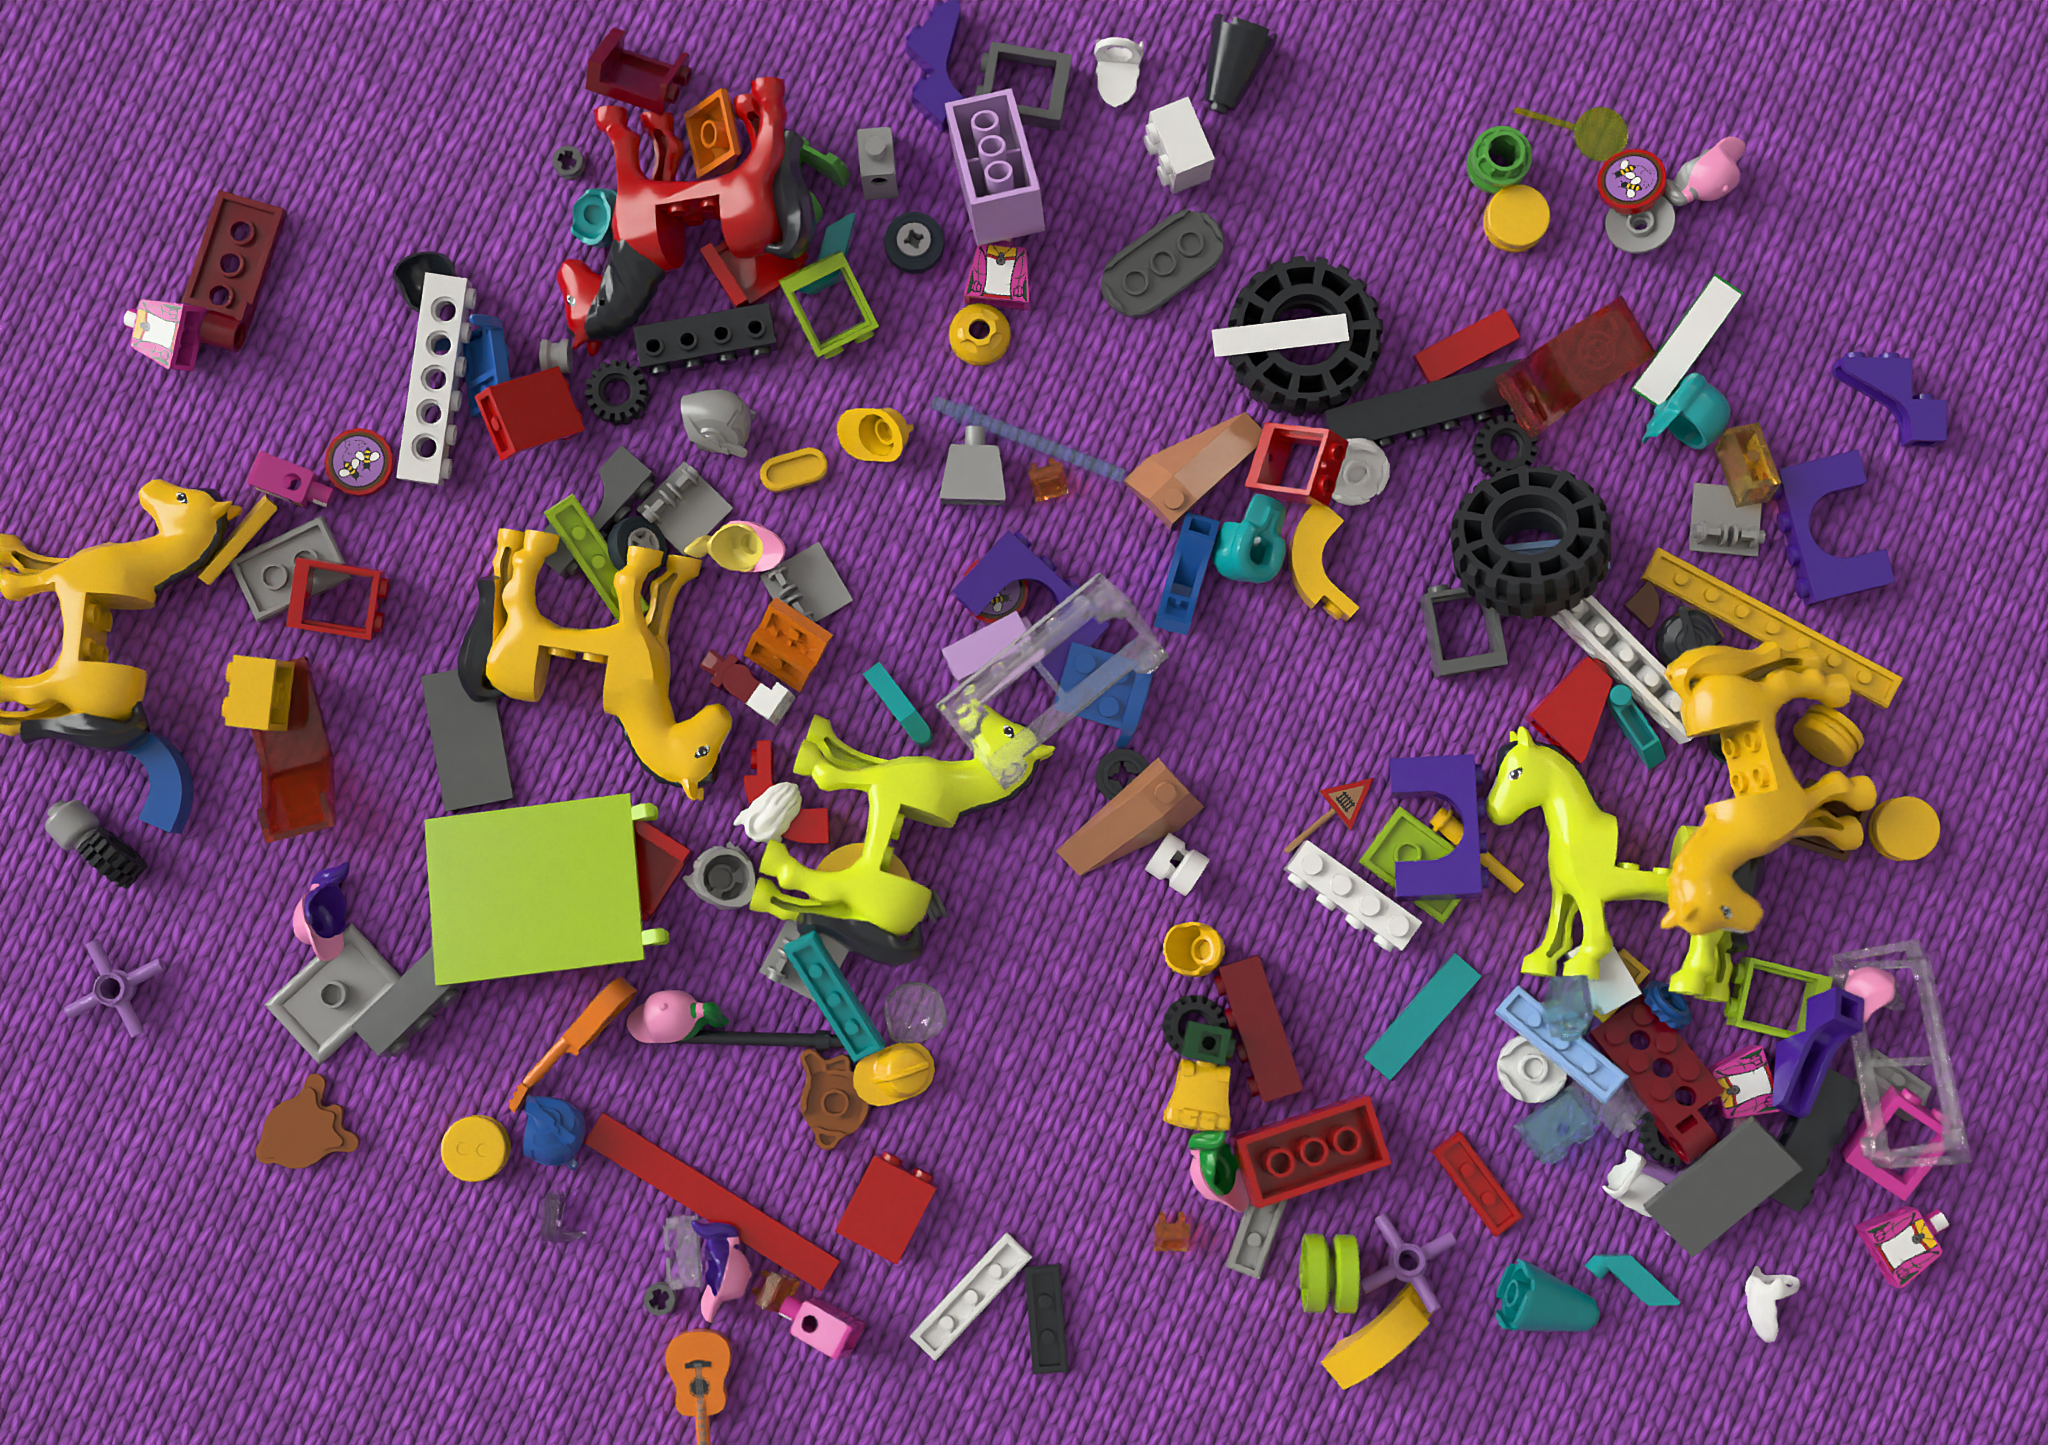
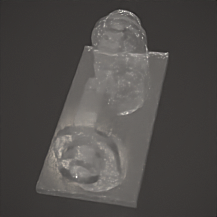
M673 1215V1217L666 1218V1225H663L665 1251H676V1256L665 1258L666 1283H670V1290L684 1289V1287H702L700 1236L691 1226L692 1220L698 1221V1216Z

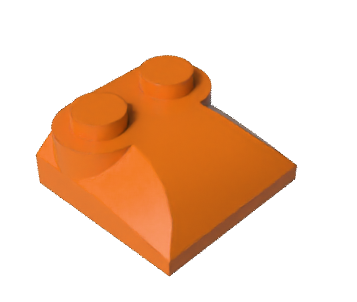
M720 88L683 114L697 179H710L716 174L725 175L730 173L737 162V157L743 151L732 98L726 88Z

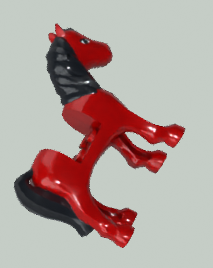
M778 77L756 78L751 82L752 93L741 94L733 98L735 116L744 121L751 141V152L740 167L728 174L709 180L676 181L677 170L685 153L684 142L673 133L675 123L672 113L665 111L661 115L647 111L639 115L641 129L651 138L655 150V165L649 179L640 168V136L627 125V109L620 106L606 105L593 110L597 129L606 134L613 145L618 189L611 223L613 242L603 276L595 273L583 260L573 258L563 261L557 272V283L565 304L566 332L574 338L572 349L576 350L587 342L588 354L594 357L599 352L602 342L611 338L621 337L628 328L638 322L639 317L645 312L650 301L657 293L658 284L666 277L665 273L677 270L683 265L686 251L685 225L700 226L704 224V220L710 219L721 221L724 238L730 252L740 259H751L766 254H773L780 258L792 260L800 257L809 247L815 234L816 217L812 198L800 166V153L805 140L796 131L784 128L788 113L784 103L785 82L783 79Z

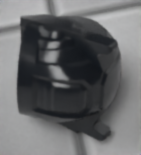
M1682 605L1678 607V612L1666 618L1658 628L1655 636V649L1660 661L1667 668L1671 662L1685 651L1704 646H1719L1726 636L1718 629L1714 620L1707 613Z

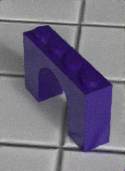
M1859 449L1776 470L1778 482L1769 495L1772 500H1776L1779 511L1777 513V524L1779 530L1785 533L1788 544L1786 547V557L1788 563L1794 566L1797 576L1795 590L1798 597L1803 599L1805 606L1885 587L1895 582L1886 549L1850 558H1839L1819 548L1810 532V513L1815 503L1821 497L1856 489L1868 482Z
M1008 530L956 585L950 594L974 616H977L1007 584L1013 581H1033L1046 588L1056 603V626L1049 638L1028 659L1026 664L1050 686H1055L1061 679L1071 643L1075 642L1091 647L1110 626L1105 620L1108 615L1095 602H1092L1090 605L1079 596L1083 591L1072 580L1067 578L1063 581L1054 572L1057 567L1046 556L1042 554L1038 558L1029 549L1032 544L1024 535L1018 531L1013 534Z
M1474 754L1390 758L1391 794L1393 799L1426 797L1442 799L1450 803L1459 812L1464 823L1462 838L1457 847L1448 855L1435 860L1395 862L1397 901L1483 898L1482 889L1489 888L1488 867H1481L1480 854H1487L1486 833H1479L1478 819H1485L1484 798H1477L1476 785H1483L1482 764H1475Z

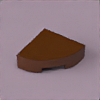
M1649 580L1623 605L1647 630L1653 626L1659 613L1658 594Z

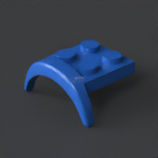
M472 314L469 316L470 323L474 326H480V328L471 331L469 343H464L462 357L467 358L465 380L470 417L483 418L474 396L489 386L512 380L508 369L509 349L505 344L503 323L500 318L485 314ZM448 338L440 339L435 345V352H448L451 348L450 340Z
M1072 642L1052 710L1120 729L1121 732L1116 740L1115 747L1124 749L1132 740L1146 705L1154 672V656L1152 652L1142 650L1141 662Z

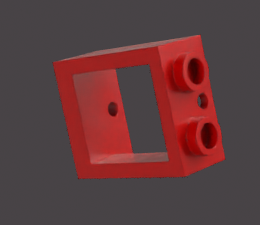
M1265 422L1245 487L1257 494L1267 495L1276 500L1328 507L1332 494L1335 491L1336 481L1343 460L1346 457L1349 441L1330 429ZM1293 443L1320 447L1306 490L1279 486Z
M303 556L297 557L286 627L367 640L376 638L377 633H382L385 621V613L380 612L381 600L387 599L390 587V579L385 578L386 570ZM315 569L373 578L365 627L308 618Z

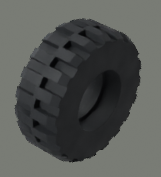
M1305 256L1292 257L1291 262L1283 263L1282 260L1271 263L1266 271H1258L1250 278L1248 285L1241 289L1229 316L1227 328L1272 323L1282 313L1292 309H1309L1322 316L1346 314L1349 341L1335 342L1333 352L1322 363L1316 365L1295 364L1284 358L1277 350L1227 356L1229 365H1233L1235 370L1234 377L1239 385H1245L1250 390L1248 395L1256 402H1259L1261 399L1269 404L1268 409L1277 413L1282 409L1291 411V416L1303 417L1304 413L1313 412L1314 415H1320L1329 408L1342 406L1364 386L1374 370L1376 361L1381 353L1383 322L1376 313L1379 306L1375 297L1369 298L1365 292L1368 286L1360 278L1355 281L1348 275L1350 269L1339 264L1338 268L1327 265L1328 259L1316 257L1315 262L1306 261Z
M1528 465L1517 466L1514 470L1506 471L1504 469L1496 472L1492 478L1488 480L1483 479L1475 485L1473 492L1467 493L1459 503V509L1453 515L1451 523L1452 532L1450 535L1456 576L1461 580L1462 587L1468 595L1472 597L1476 595V602L1487 609L1491 607L1496 609L1498 614L1511 617V615L1521 616V619H1534V616L1543 615L1547 618L1558 615L1559 611L1564 609L1568 611L1579 605L1583 597L1586 599L1598 589V582L1603 581L1608 572V562L1611 560L1610 515L1606 513V504L1601 496L1594 494V488L1582 479L1580 481L1577 480L1574 474L1563 469L1560 472L1553 470L1551 466L1528 467ZM1528 529L1544 530L1561 539L1553 548L1538 554H1519L1501 545L1510 535Z

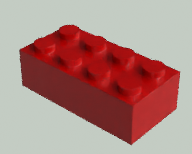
M1363 1094L1229 1137L1250 1204L1258 1209L1392 1164L1371 1098Z

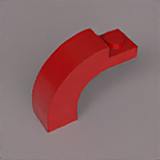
M757 740V749H751V769H757V775H743L744 788L750 805L769 787L775 785L774 742L771 740ZM800 808V812L790 823L789 829L781 836L802 844H831L830 810L828 808Z

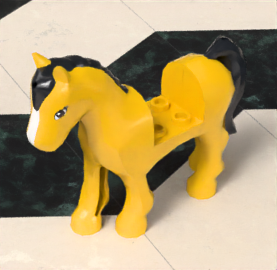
M154 479L141 487L138 495L141 506L154 518L157 524L159 534L156 536L127 543L107 542L82 549L69 558H54L29 551L18 535L0 533V592L10 601H22L40 593L56 592L60 600L64 624L62 652L52 668L41 674L25 678H12L0 674V703L6 701L18 702L33 709L29 711H5L0 708V733L12 737L20 735V739L25 744L49 738L66 742L81 749L106 752L130 751L144 744L149 739L150 734L149 721L142 705L148 674L140 668L108 663L109 651L106 646L107 632L111 631L113 624L110 609L144 610L155 607L157 595L165 588L176 585L192 576L197 570L203 568L212 560L214 554L223 545V536L229 526V521L242 513V507L232 505V500L225 502L221 494L213 488L187 489L162 479ZM4 567H15L20 573L10 571Z
M500 528L497 536L498 548L492 561L494 576L477 579L476 586L479 592V605L474 619L464 636L457 658L458 677L462 688L469 698L478 703L489 702L506 696L528 702L539 701L546 685L551 655L575 659L576 653L583 654V660L607 664L603 689V709L605 713L615 715V722L621 726L623 737L629 745L632 754L639 761L640 768L650 774L656 782L683 788L692 801L696 799L702 801L704 799V787L712 785L718 778L720 751L732 729L733 719L729 711L723 705L717 703L706 705L691 719L676 723L669 697L671 668L668 631L677 594L683 585L699 575L703 560L679 555H668L666 572L651 582L650 605L644 618L640 602L641 588L648 573L661 565L664 552L650 548L629 546L627 565L615 574L613 582L619 601V623L606 628L578 629L561 627L539 613L535 598V585L538 573L546 558L557 551L560 536L534 530L522 532ZM487 678L490 680L491 684L494 686L493 688H492V687H488V686L486 685V683H487Z

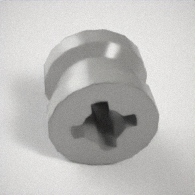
M542 339L539 351L541 371L559 366L562 373H571L573 367L571 340L562 339L559 343H553L550 339Z

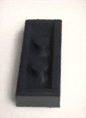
M1060 1264L1025 1266L1033 1374L1068 1372Z

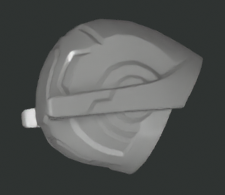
M718 389L696 392L682 397L681 413L689 440L695 442L700 451L733 454L742 458L747 456L748 451L743 447L749 438L751 420L755 419L756 412L750 410L740 396L728 390Z
M728 842L726 844L727 847L713 846L703 852L694 861V872L690 876L685 875L682 879L699 898L713 904L719 910L730 911L740 909L751 901L755 890V872L751 861L738 846Z

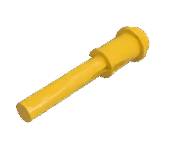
M1442 807L1431 818L1429 823L1433 825L1432 830L1434 832L1440 831L1457 847L1463 835L1464 825L1452 815L1453 811L1451 809L1447 811ZM1488 851L1487 854H1480L1481 864L1484 867H1488V871L1514 894L1523 887L1524 883Z

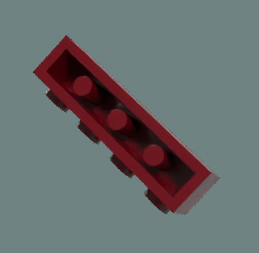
M1253 955L1217 967L1218 975L1214 976L1213 980L1219 997L1226 996L1229 1009L1224 1010L1230 1030H1237L1240 1042L1236 1043L1235 1047L1241 1064L1248 1063L1252 1076L1246 1077L1252 1097L1259 1096L1260 1101L1265 1103L1302 1091L1303 1087L1259 955Z

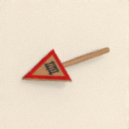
M1373 778L1318 790L1332 808L1284 848V852L1290 853L1335 814L1340 817L1351 831Z

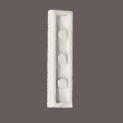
M1006 1232L910 1334V1337L936 1361L1032 1258V1255Z

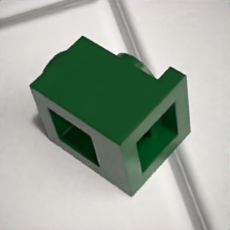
M1188 1020L1180 1055L1225 1065L1226 1058L1232 1059L1236 1038L1230 1037L1232 1031L1230 1029ZM1207 1036H1212L1215 1040L1214 1047L1209 1050L1204 1049L1202 1046L1203 1039Z

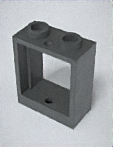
M991 41L990 52H983L980 73H985L984 86L977 85L975 96L993 92L998 59L1054 68L1055 75L1049 110L1017 105L1022 125L1060 131L1072 55Z
M1448 584L1429 587L1428 593L1420 598L1434 679L1502 668L1508 664L1499 614L1496 609L1492 607L1487 609L1482 606L1490 653L1443 660L1433 605L1476 598V595L1473 597L1468 595L1463 587L1450 590Z

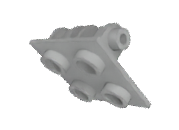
M684 461L636 510L651 524L654 522L660 528L664 537L686 557L687 554L684 552V549L697 537L708 535L733 510V507L692 466H689Z
M1693 483L1689 551L1758 557L1759 544H1763L1765 540V531L1760 530L1762 489Z
M819 542L760 576L773 599L777 597L815 623L854 601Z
M787 920L759 972L766 975L770 980L781 983L816 1002L783 951L785 944L803 936L797 931V921ZM818 934L840 969L849 950L837 941Z

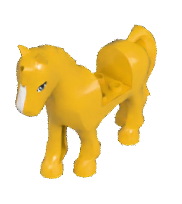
M1773 641L1764 642L1753 650H1742L1729 646H1704L1688 650L1671 662L1664 672L1669 684L1682 699L1680 713L1687 738L1720 733L1722 751L1726 757L1730 773V785L1734 791L1735 798L1704 806L1706 818L1703 824L1693 832L1683 845L1681 852L1675 857L1672 872L1667 881L1669 890L1668 907L1670 910L1661 921V928L1663 929L1678 925L1693 936L1705 935L1718 930L1737 933L1752 931L1762 919L1763 909L1755 898L1738 886L1731 876L1733 871L1749 859L1764 856L1796 837H1823L1843 851L1856 850L1862 845L1864 836L1862 826L1854 816L1845 815L1836 818L1824 808L1818 807L1826 802L1836 800L1843 802L1856 811L1870 810L1875 806L1877 798L1874 783L1868 776L1858 775L1847 778L1841 771H1834L1823 775L1811 787L1803 789L1782 753L1776 733V713L1783 704L1794 698H1807L1818 700L1827 708L1844 707L1850 700L1851 690L1849 682L1843 674L1830 673L1823 675L1821 660L1813 648L1804 647L1790 652L1781 651L1779 645Z

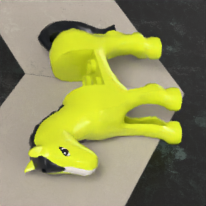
M979 703L969 707L961 715V727L973 746L974 759L950 762L939 761L929 756H901L896 759L885 760L849 747L836 737L830 720L815 714L806 740L804 739L800 746L793 773L812 777L820 790L829 792L839 789H855L867 792L870 805L867 834L861 857L850 868L838 872L817 871L799 863L789 855L785 844L770 838L759 872L777 877L780 887L788 890L797 889L803 891L812 899H801L783 894L772 880L760 877L756 884L749 909L756 912H768L781 920L797 921V931L799 934L806 935L816 930L817 934L825 935L837 941L853 954L878 964L894 967L906 965L920 958L924 950L922 919L928 909L932 892L918 883L887 873L894 848L889 847L891 839L898 841L904 817L933 826L951 828L954 826L957 818L965 817L970 813H979L1005 802H1010L1031 785L1040 761L1052 756L1055 746L1043 745L1037 728L1015 721L1011 722L988 705ZM909 932L911 933L910 938L906 941L899 938L900 936L907 935Z
M1520 726L1518 734L1511 731L1510 742L1502 745L1497 751L1496 778L1484 802L1488 818L1499 826L1511 824L1526 810L1541 806L1549 833L1547 858L1552 887L1550 918L1540 947L1524 957L1521 973L1540 977H1556L1557 960L1572 950V925L1575 915L1579 910L1584 929L1583 941L1578 953L1565 962L1563 976L1573 979L1598 981L1600 973L1599 961L1612 951L1613 944L1605 919V903L1609 901L1640 899L1668 904L1669 890L1667 881L1672 872L1673 862L1698 826L1682 825L1678 829L1671 849L1669 869L1653 868V871H1639L1640 865L1623 862L1615 866L1618 838L1616 817L1603 812V806L1596 801L1594 790L1577 767L1573 758L1564 754L1560 747L1554 744L1533 741L1529 731L1524 726ZM1764 856L1749 859L1731 873L1738 886L1753 898L1756 897L1765 868ZM1718 930L1700 936L1691 935L1689 952L1682 968L1671 975L1669 992L1691 995L1695 999L1729 1003V981L1734 969L1731 962V954L1746 951L1750 947L1746 932L1737 933Z

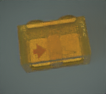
M1759 422L1727 428L1715 446V451L1736 508L1769 502L1780 486L1781 480Z

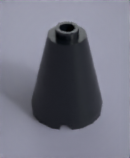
M1214 14L1211 24L1204 101L1210 103L1209 110L1227 115L1229 110H1237L1274 48L1278 35L1274 33L1268 36L1269 29L1237 17H1233L1231 23L1223 22V14Z

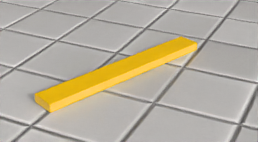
M1659 547L1654 551L1640 578L1645 582L1649 580L1654 587L1697 610L1704 611L1710 617L1761 644L1773 641L1779 645L1781 651L1787 652L1804 647L1813 648L1821 660L1823 675L1830 673L1843 674L1849 682L1852 693L1882 709L1889 707L1903 680L1902 677Z

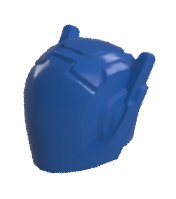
M527 1096L525 1114L528 1116L524 1136V1156L544 1165L560 1166L564 1164L571 1170H575L578 1167V1162L574 1157L579 1152L585 1136V1120L581 1111L575 1105L563 1099L547 1096Z

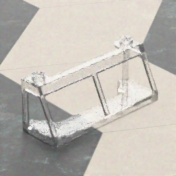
M1099 572L935 706L993 778L1006 790L1024 776L1027 768L1024 757L1131 670L1138 674L1151 673L1169 655L1129 598ZM1092 617L1100 624L1110 618L1122 619L1126 617L1137 631L1138 636L1069 693H1065L1040 660ZM1034 665L1059 696V701L988 758L973 740L982 733L980 730L981 724L986 716L989 715L983 706Z
M1914 939L1832 955L1834 966L1829 967V975L1833 978L1832 986H1837L1843 990L1849 976L1848 972L1852 969L1856 970L1867 966L1880 969L1911 968L1913 979L1918 988L1931 1054L1928 1057L1873 1059L1866 1022L1863 1023V1031L1851 1036L1868 1127L1866 1129V1136L1860 1137L1864 1158H1870V1161L1876 1168L1956 1165L1972 1162L1931 958L1920 940ZM1906 950L1908 959L1870 962L1852 961ZM1933 1064L1943 1117H1941L1943 1142L1890 1150L1874 1069L1876 1067ZM1947 1151L1950 1157L1896 1159Z

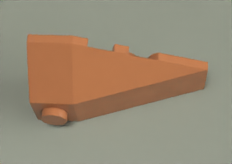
M1244 412L1147 457L1123 482L1171 530L1185 517L1186 512H1190L1257 449L1262 429Z
M1158 757L1063 843L1056 852L1081 876L1167 836L1168 833L1172 834L1180 830L1204 806Z

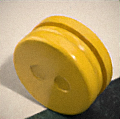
M1520 184L1507 186L1494 195L1485 209L1483 228L1489 241L1500 250L1510 253L1523 252L1535 246L1545 234L1550 222V209L1546 199L1536 189Z
M1821 704L1811 705L1804 713V716L1793 727L1794 735L1804 749L1822 762L1835 767L1847 766L1855 753L1864 745V737L1861 731L1850 719L1837 710L1827 708Z
M1911 796L1891 798L1880 803L1872 812L1868 822V836L1875 850L1887 859L1893 861L1917 860L1928 855L1935 848L1940 836V822L1934 809L1919 798Z
M472 1115L458 1120L447 1130L441 1144L442 1160L448 1171L458 1179L467 1182H479L496 1175L504 1168L511 1153V1141L506 1128L498 1120L486 1115Z

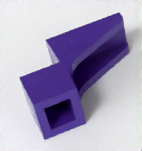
M958 0L940 1L930 12L929 16L931 18L923 26H915L906 38L907 55L929 75V77L923 76L912 89L914 92L912 94L913 106L942 133L948 127L945 103L965 99L952 85L947 74L961 22V7Z
M1848 352L1832 364V372L1836 379L1891 411L1899 426L1901 446L1936 447L1947 441V400H1936L1932 394L1914 395L1912 399V358H1900L1899 353H1882L1878 357H1866L1864 352Z
M1836 986L1807 999L1805 1031L1776 1042L1772 1107L1800 1119L1809 1115L1835 1052L1848 1038L1863 1031V998Z

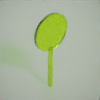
M1595 107L1587 110L1579 117L1576 124L1524 108H1514V113L1574 130V139L1578 149L1592 160L1607 161L1614 154L1621 152L1627 142L1628 131L1623 118L1614 110L1606 107Z

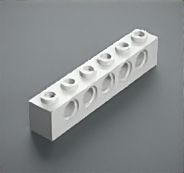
M425 272L396 477L403 481L444 486L445 479H450L452 459H448L449 445H455L457 437V425H453L454 411L459 412L461 407L462 392L457 391L459 377L465 376L467 358L462 357L464 343H469L472 329L471 323H467L469 309L473 310L476 303V289H472V283L467 278ZM448 304L454 305L456 308L455 316L449 321H442L440 319L442 307ZM448 338L451 342L449 352L445 355H437L435 352L436 343L440 339ZM437 372H443L446 376L445 385L440 389H432L430 385L431 377ZM432 406H439L441 409L440 419L436 423L429 424L425 418L426 411ZM427 440H434L436 443L435 454L429 458H424L420 451L421 445Z
M1592 595L1587 599L1583 597L1580 600V604L1568 611L1564 609L1559 611L1558 615L1551 617L1592 658L1600 660L1608 668V674L1619 685L1627 686L1631 690L1632 698L1678 744L1686 743L1693 739L1686 736L1680 713L1682 699L1664 675L1666 668Z

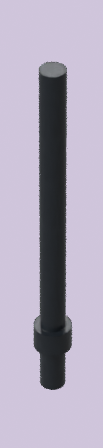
M700 1030L695 1036L687 1040L667 1043L815 1047L816 1051L845 1048L838 1036L831 1034V1030H816V1033Z

